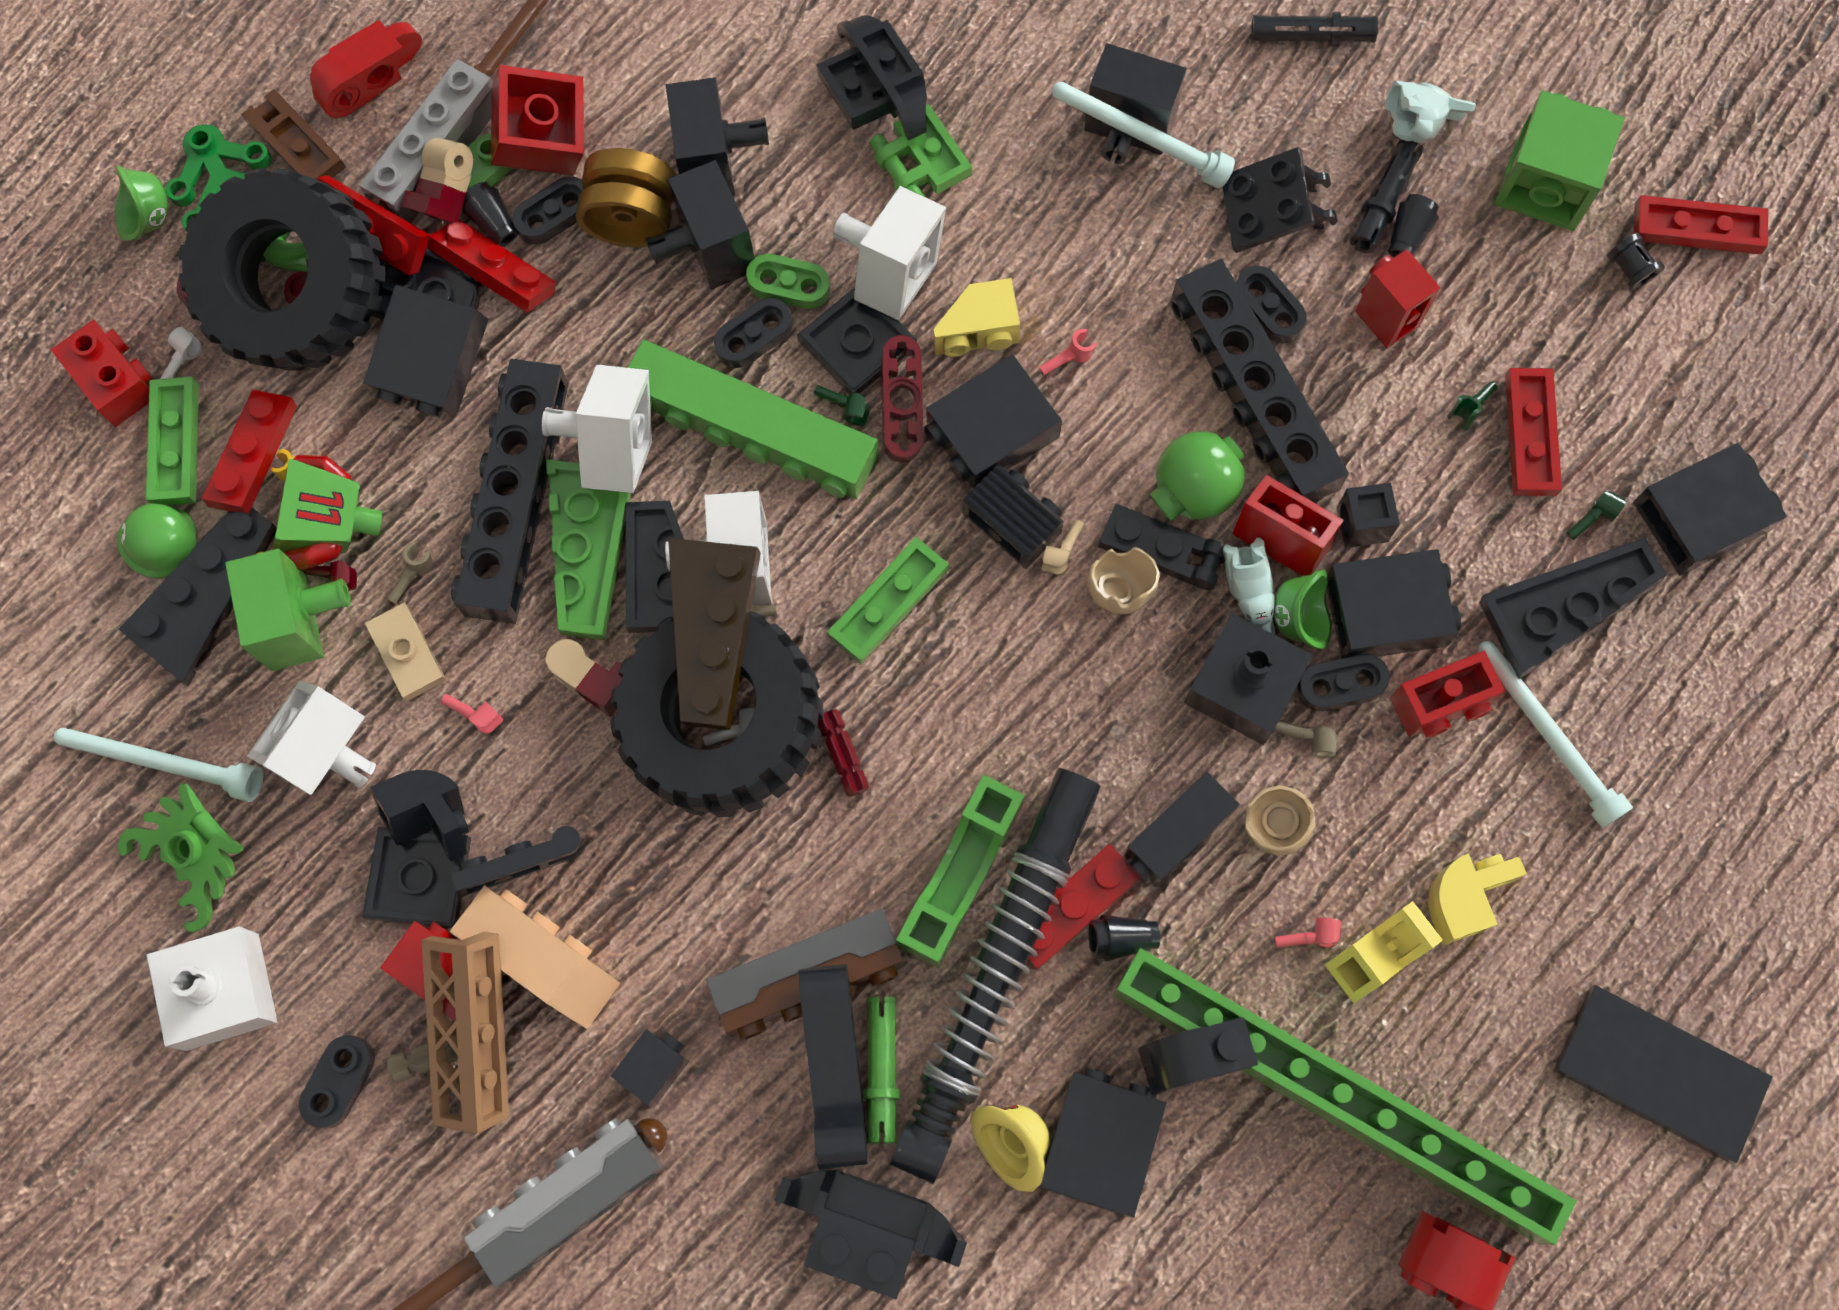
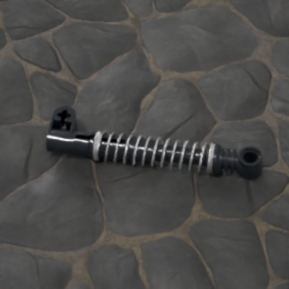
M1057 768L1027 843L1019 846L1017 852L1014 853L1015 857L1012 860L1018 865L1015 871L1007 870V874L1012 877L1008 888H999L1005 895L1001 905H992L997 914L993 921L985 922L989 928L986 938L977 939L979 944L982 945L979 955L970 956L972 962L981 967L979 974L963 973L964 978L974 986L971 992L966 990L956 991L957 996L966 1002L964 1009L957 1007L948 1008L950 1014L959 1020L957 1026L949 1024L941 1026L943 1032L950 1036L951 1040L949 1043H933L935 1049L943 1054L944 1057L942 1061L936 1059L927 1060V1064L924 1065L925 1069H922L923 1072L920 1080L923 1087L921 1093L926 1096L925 1098L918 1097L916 1104L921 1106L920 1110L913 1109L911 1115L916 1119L915 1121L908 1120L892 1156L891 1166L934 1185L953 1140L948 1134H955L957 1131V1127L953 1125V1122L960 1123L962 1116L957 1114L958 1110L965 1111L967 1105L975 1103L979 1095L978 1092L981 1091L980 1087L974 1083L972 1075L982 1079L987 1078L986 1074L975 1068L979 1058L987 1061L994 1060L993 1056L982 1050L985 1042L1001 1043L997 1036L990 1033L993 1023L1001 1026L1009 1025L1005 1019L997 1015L1000 1006L1010 1009L1016 1008L1012 1001L1005 998L1008 989L1014 991L1023 990L1022 986L1018 983L1022 974L1030 973V970L1026 967L1029 957L1038 956L1037 952L1033 949L1037 939L1045 938L1039 930L1043 922L1052 921L1051 917L1047 914L1050 905L1059 904L1057 898L1054 897L1057 888L1067 887L1065 883H1068L1067 879L1070 878L1069 874L1071 872L1068 861L1078 838L1083 832L1101 786L1098 783L1072 771Z

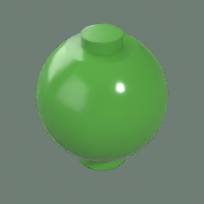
M1195 431L1181 435L1173 440L1160 455L1155 473L1157 488L1149 496L1170 521H1173L1179 515L1194 520H1204L1219 516L1227 511L1240 496L1244 485L1245 472L1239 460L1245 455L1229 436L1222 440L1217 434L1206 431Z

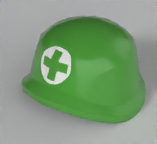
M116 165V174L120 180L115 201L117 232L123 240H137L142 234L158 230L164 224L168 212L167 194L161 181L154 174L124 169L122 166Z
M150 503L139 506L130 512L124 523L120 526L117 535V547L123 560L139 574L156 579L167 578L197 545V529L193 519L183 510L163 504Z
M1317 570L1311 575L1285 580L1275 595L1274 619L1281 634L1285 638L1304 642L1316 649L1326 648L1331 637V620L1326 604L1328 575L1325 570Z

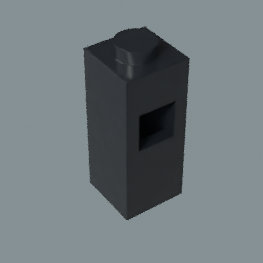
M1206 771L1128 845L1124 853L1129 859L1126 865L1142 883H1146L1149 880L1157 887L1220 827L1240 804Z

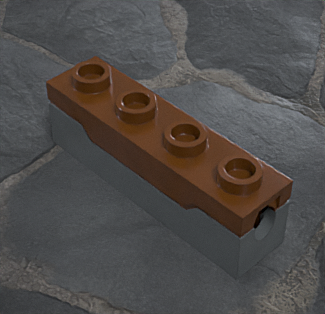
M879 909L708 978L706 981L718 1014L721 1016L720 1019L725 1033L730 1037L738 1034L740 1041L767 1031L765 1023L779 1017H783L785 1023L803 1017L799 990V969L847 964L851 996L855 995L853 987L870 981L872 987H876L894 980L898 977L896 970L904 967V962L896 946V941L884 911Z

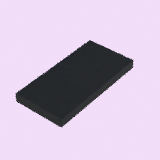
M1597 985L1590 987L1553 1070L1730 1164L1738 1163L1773 1078L1768 1073Z

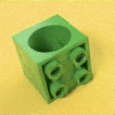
M1542 90L1517 136L1494 205L1575 231L1602 188L1625 117L1613 114L1605 108L1592 107L1571 100L1562 94H1553Z

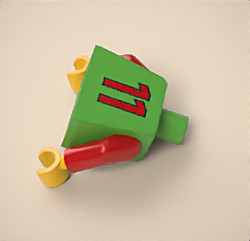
M280 449L277 452L276 456L286 464L281 468H271V471L284 482L273 550L279 548L296 565L297 569L302 571L332 561L340 554L347 553L352 532L373 536L379 535L383 511L357 506L360 484L353 481L350 474L330 457L324 455H297L294 457L285 449Z

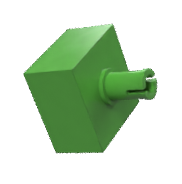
M279 548L225 562L240 645L244 650L271 671L324 658L315 614L351 606L349 590L342 578L310 588L308 576L303 571H299L296 565Z

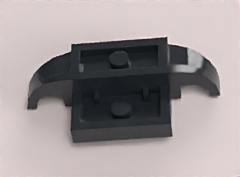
M863 15L850 21L844 20L838 23V35L841 39L847 38L850 49L820 62L816 66L819 78L852 129L855 130L887 114H891L893 118H899L908 141L926 133L927 93L924 73L889 21L885 20L882 22L876 17Z
M818 1170L782 1177L774 1200L820 1217L804 1263L805 1267L894 1299L898 1297L912 1251L959 1267L967 1242L947 1218L929 1202L839 1170Z

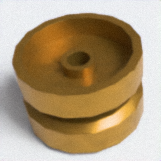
M609 148L590 154L584 164L581 181L583 190L579 196L576 210L578 225L587 234L603 242L623 247H648L645 238L655 236L670 229L672 218L670 206L674 200L668 179L676 176L675 171L659 158L634 149Z

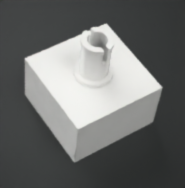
M900 186L872 226L854 219L846 213L841 214L835 224L833 238L859 249L854 300L900 320L937 264L946 211L945 206Z
M596 365L577 411L545 408L542 416V433L544 436L554 435L578 439L581 488L634 493L652 444L649 370Z
M759 491L704 495L707 535L705 540L696 541L758 547L761 555L752 606L772 604L767 521ZM666 542L667 568L670 571L669 543Z
M303 681L298 682L247 755L250 759L312 795L329 769L352 782L357 788H361L368 781V778L355 771L353 767L356 766L372 775L376 767L374 762L367 760L345 746L365 716L319 686Z
M239 926L147 954L165 1047L188 1051L278 1023L259 934Z

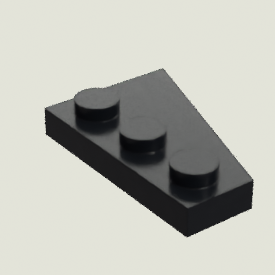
M670 501L626 502V629L628 633L656 632L659 630L658 623L670 616L673 617L671 573L667 568L665 545L668 542V538H684Z

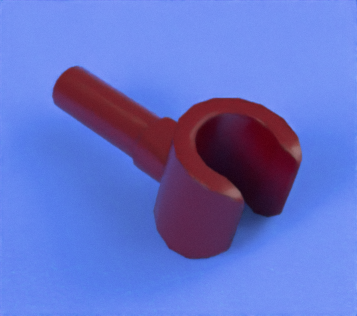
M337 560L331 562L330 566H315L302 570L306 575L330 578V582L342 578L349 591L357 588V571L343 561Z

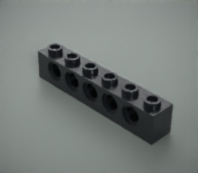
M1222 258L1176 279L1172 298L1170 299L1173 313L1180 322L1185 321L1191 331L1190 337L1195 351L1201 357L1205 355L1212 367L1211 375L1216 387L1221 392L1226 391L1233 403L1232 412L1235 420L1240 427H1247L1254 439L1253 448L1260 462L1263 464L1268 463L1276 481L1312 502L1340 490L1349 475L1347 468ZM1214 311L1222 318L1211 319L1204 312ZM1224 347H1238L1242 354H1231ZM1256 381L1264 389L1252 390L1245 382ZM1266 417H1278L1284 422L1285 426H1273L1267 421ZM1297 452L1305 458L1306 462L1295 463L1288 457L1287 453Z
M510 359L507 373H502L498 383V396L501 399L498 413H492L489 422V436L492 438L489 452H484L480 461L479 471L482 478L480 492L474 493L470 505V515L473 519L470 534L464 535L461 543V558L464 560L461 574L454 577L451 587L452 601H454L455 606L464 617L512 624L517 622L548 481L546 459L552 460L557 436L543 435L542 416L546 407L563 410L569 385L561 365ZM536 405L532 412L525 415L518 414L522 407ZM518 444L527 445L520 454H509L514 446ZM518 484L517 489L512 494L500 495L501 490L506 485ZM500 524L509 525L503 535L498 537L491 536V532L496 526ZM490 565H500L498 572L493 577L481 578L485 568Z

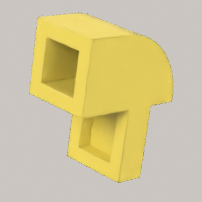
M1468 853L1449 864L1436 876L1429 891L1428 908L1436 932L1443 939L1441 941L1442 946L1487 931L1498 925L1485 891L1512 883L1525 876L1527 873L1520 857L1504 861L1502 855L1498 854L1476 862V871Z
M1412 901L1326 963L1325 966L1351 1001L1356 1003L1384 984L1404 967L1434 948L1443 939Z

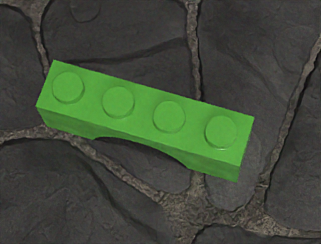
M983 774L961 816L958 827L937 870L923 893L917 899L896 939L899 949L939 969L1023 807L1025 795Z

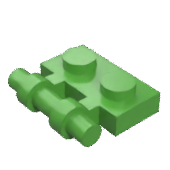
M929 104L926 105V133L908 141L902 124L898 120L893 123L897 139L888 143L883 134H877L869 141L870 146L875 152V161L882 170L889 172L895 181L893 187L896 191L901 186L925 197L920 190V186L927 182L935 193L939 194L972 175V165ZM908 154L917 165V167L910 171H907L900 161L902 157Z

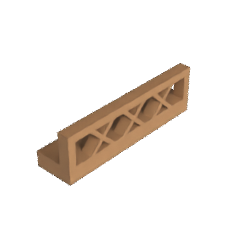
M481 932L463 940L430 936L422 939L433 1125L479 1134L509 1118L499 934ZM440 952L452 953L453 974L450 978L441 967ZM446 997L455 1008L456 1021L453 1025L443 1013V1000ZM448 1044L458 1055L459 1068L456 1071L446 1059V1046ZM451 1090L461 1102L462 1115L449 1112L448 1093Z

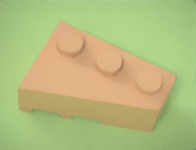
M484 885L450 932L460 940L481 932L498 933L501 970L546 1004L588 1029L621 983L587 959L592 953V950L571 935L563 942L555 936L560 927L538 911L531 919L523 913L528 905L507 889H504L499 896Z

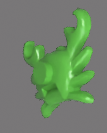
M180 784L178 790L181 802L169 797H161L159 800L160 805L168 813L162 811L146 812L143 815L145 822L156 823L159 827L156 830L143 827L126 829L120 835L118 851L122 856L129 855L134 850V841L136 840L141 848L139 858L141 861H145L153 856L157 846L160 847L161 861L169 863L176 870V876L179 881L189 880L192 884L191 889L180 898L179 905L182 907L193 905L197 909L198 915L196 920L188 921L184 925L187 931L196 932L207 927L212 919L213 907L211 897L213 900L221 898L224 894L225 878L228 879L234 876V862L228 853L238 854L243 851V846L230 837L211 817L188 784Z

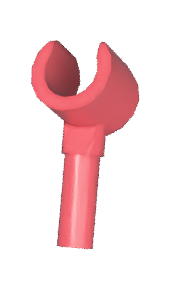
M1087 329L1077 330L1073 334L1067 349L1038 367L1041 374L1045 376L1072 360L1080 363L1087 362L1092 357L1097 343H1093L1090 347H1082L1079 344L1086 339L1089 331Z
M445 694L441 699V704L462 714L483 734L491 733L504 720L486 701L475 711L467 704L448 694Z
M1316 918L1315 933L1305 932L1276 936V947L1314 944L1319 947L1332 948L1340 940L1341 921L1333 918Z

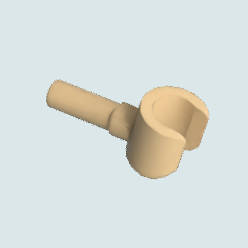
M1077 519L1074 521L1062 541L1061 548L1046 546L1042 571L1057 575L1065 573L1073 544L1084 527L1082 521Z

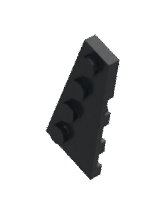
M253 507L249 515L243 512L233 513L228 511L118 630L189 687L196 674L193 671L203 652L208 653L217 638L214 635L224 615L226 613L230 614L234 608L225 562L255 555L259 552H266L275 536L277 527Z

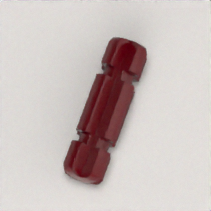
M837 709L824 712V717L818 720V726L822 736L827 737L825 743L838 775H842L840 780L844 791L848 797L859 795L868 790L869 785L864 771L859 770L861 766L848 731H843L845 724L841 714Z

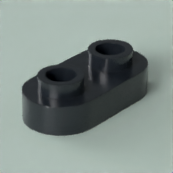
M573 176L562 177L518 205L513 214V224L519 237L529 244H542L577 223L576 210L578 202L571 207L565 205L571 200L578 201L583 190L582 180ZM537 222L543 223V225L539 228H531L532 225Z
M1251 266L1242 271L1238 277L1237 285L1269 339L1277 343H1289L1296 340L1301 335L1307 319L1306 311L1302 304L1269 268ZM1257 289L1262 293V296H1253L1249 290ZM1284 320L1288 323L1289 327H1279L1275 321Z
M765 298L724 324L717 331L714 338V346L719 360L728 367H745L785 340L791 333L793 325L789 307L779 299ZM769 321H776L779 323L777 327L773 329H768L764 327V325ZM736 344L744 346V349L740 352L734 353L730 351L731 347Z
M1360 654L1309 667L1298 683L1297 691L1300 700L1306 707L1314 711L1324 712L1377 699L1387 688L1390 675L1386 664L1380 658L1371 654ZM1356 675H1366L1370 680V686L1364 687L1359 685ZM1322 684L1325 686L1327 695H1316L1313 691V685Z
M344 1035L334 1039L326 1047L299 1099L300 1114L309 1125L319 1128H332L338 1126L347 1118L375 1062L374 1051L366 1040L352 1035ZM349 1050L352 1053V1062L348 1067L342 1068L339 1063L340 1056L343 1052ZM326 1094L329 1098V1105L325 1111L319 1112L316 1107V1101L321 1095Z

